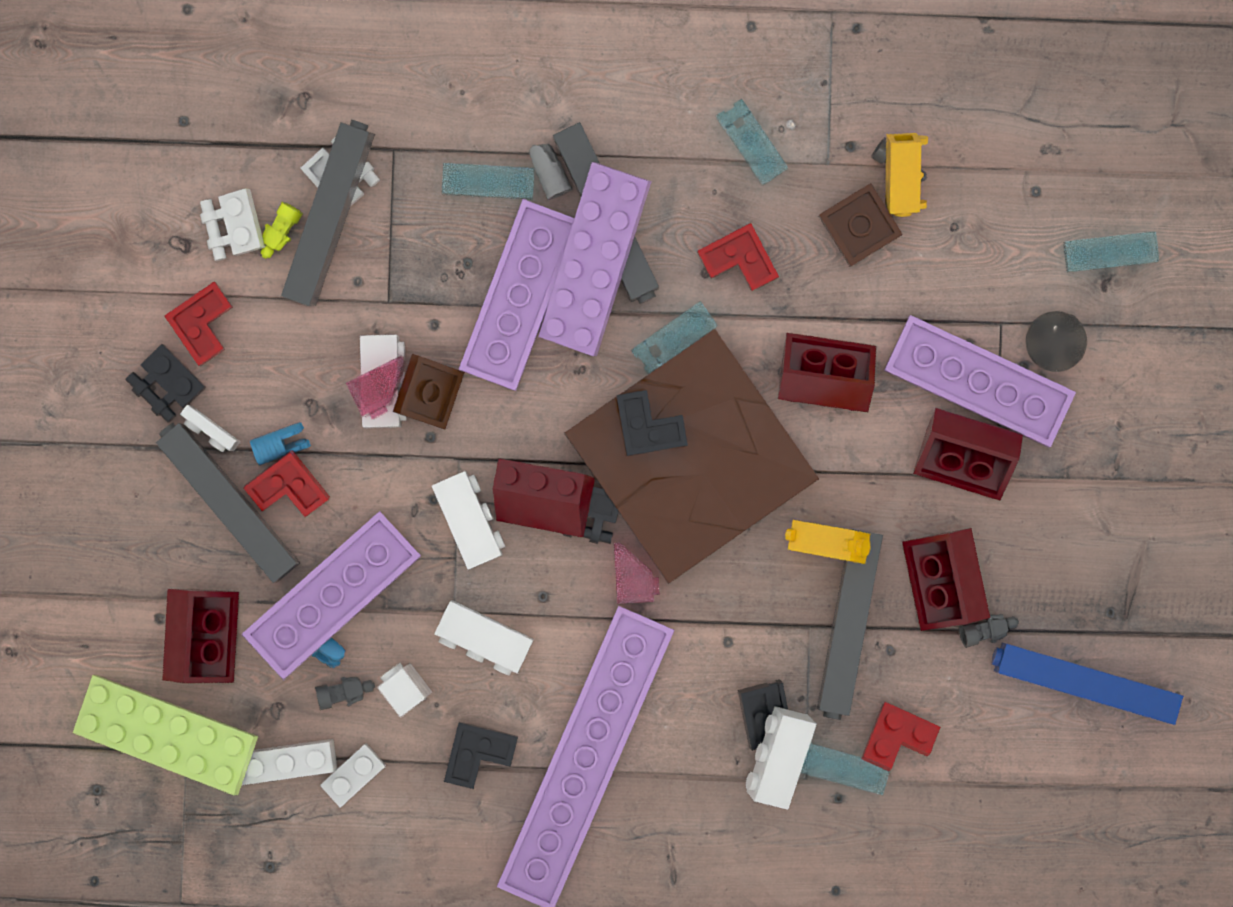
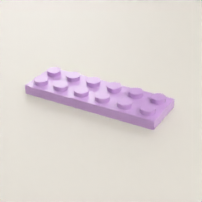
M592 162L538 337L591 356H597L652 181Z
M522 200L460 364V371L508 389L517 390L545 316L575 218L530 201Z
M912 315L908 317L884 369L889 374L1009 430L1022 434L1024 437L1048 448L1052 446L1076 394L1073 390Z
M379 511L244 631L242 636L284 681L415 563L421 555Z

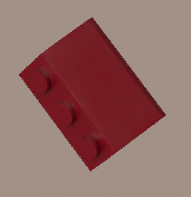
M786 333L778 399L868 413L875 386L876 346Z
M935 408L926 429L913 474L1000 501L1020 459L1023 435Z
M498 458L492 488L496 521L583 538L595 478L581 473Z
M972 528L902 542L921 631L965 625L990 618Z
M198 589L167 590L163 681L177 683H234L239 592Z

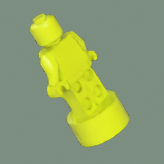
M281 202L276 211L278 215L272 226L265 224L262 237L266 245L260 251L265 259L271 258L274 250H282L284 245L291 241L287 234L294 224H298L303 215L300 210L286 202Z

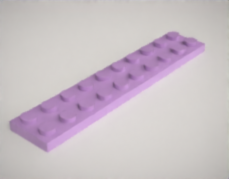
M618 605L498 882V888L541 907H555L674 633V629Z

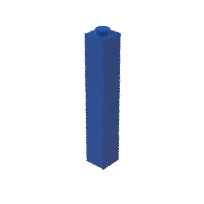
M1003 642L1000 648H995L992 656L991 665L995 666L994 672L1172 725L1176 724L1183 695Z

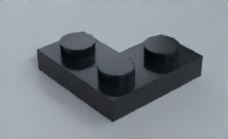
M647 390L616 395L627 456L688 445L683 415L652 420Z
M459 721L444 782L474 789L481 760L511 767L518 736Z

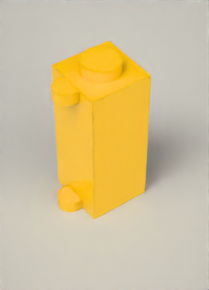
M917 133L886 134L885 205L890 214L898 217H907L912 213L920 212V209L927 208V201L920 200L921 148L922 145L928 144V136H918Z
M793 520L791 529L788 528L785 533V538L789 541L787 550L862 564L866 563V557L870 552L871 534L798 520Z

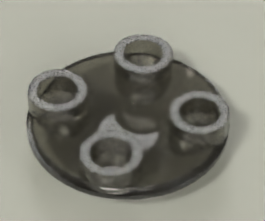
M1060 311L1048 312L1039 316L1030 325L1026 335V348L1030 358L1036 365L1047 371L1061 372L1074 367L1083 358L1087 348V335L1083 325L1074 315Z

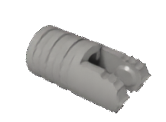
M550 144L532 145L529 154L547 200L557 198L571 191L572 187L562 168L561 161L558 160L556 153L553 151L554 148Z

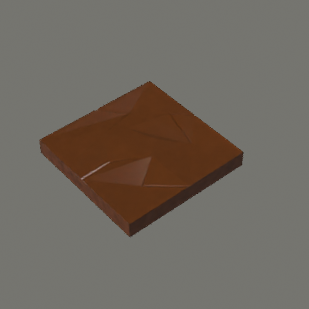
M715 329L621 393L626 394L647 390L652 420L683 415L687 446L627 456L617 397L564 433L668 584L819 480L814 470Z

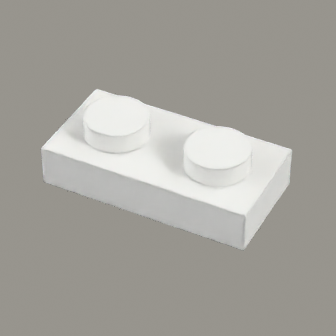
M186 405L180 413L181 416L187 419L184 425L197 434L202 430L211 437L208 442L221 452H224L225 449L234 451L241 442L191 405Z
M365 743L320 786L341 808L375 777L386 764Z

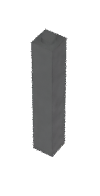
M351 119L350 125L340 122L281 294L284 298L309 307L317 305L375 137L374 133L367 131L369 126L353 119Z
M579 122L554 134L553 140L580 196H582L592 162L599 164L600 162ZM634 236L621 282L630 301L638 300L639 304H642L656 297L654 292L659 290V285Z
M171 423L159 433L161 438L156 442L159 448L273 583H278L300 564L299 560L184 424L178 423L175 426L174 423Z
M860 531L871 534L870 552L866 557L865 564L844 560L817 705L818 710L824 711L823 717L841 720L842 715L850 716L883 535Z

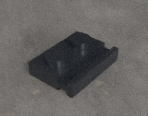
M780 679L770 684L763 683L738 690L748 745L752 751L756 750L760 743H763L766 734L765 722L767 717L772 715L774 706L788 709L784 685Z

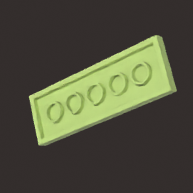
M92 675L73 733L231 795L239 794L258 736L98 675Z

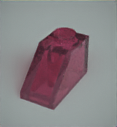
M399 356L346 383L363 417L370 415L373 420L388 412L386 407L394 402L407 364L404 357Z
M614 542L617 604L654 602V595H660L659 577H653L652 570L623 544Z

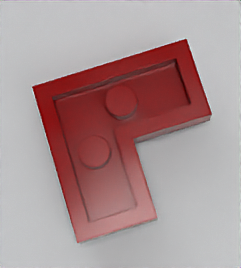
M751 223L697 251L711 279L737 265L751 292L779 278Z
M212 282L164 315V317L197 365L202 366L225 350L208 324L232 309L233 306L218 284Z
M293 450L243 487L261 511H264L286 494L304 517L308 516L330 498Z
M884 702L861 759L890 771L901 745L928 757L931 754L941 727Z

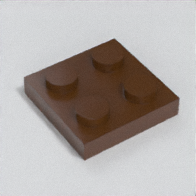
M871 183L819 214L820 220L849 267L903 235Z
M412 354L393 412L445 430L465 372Z

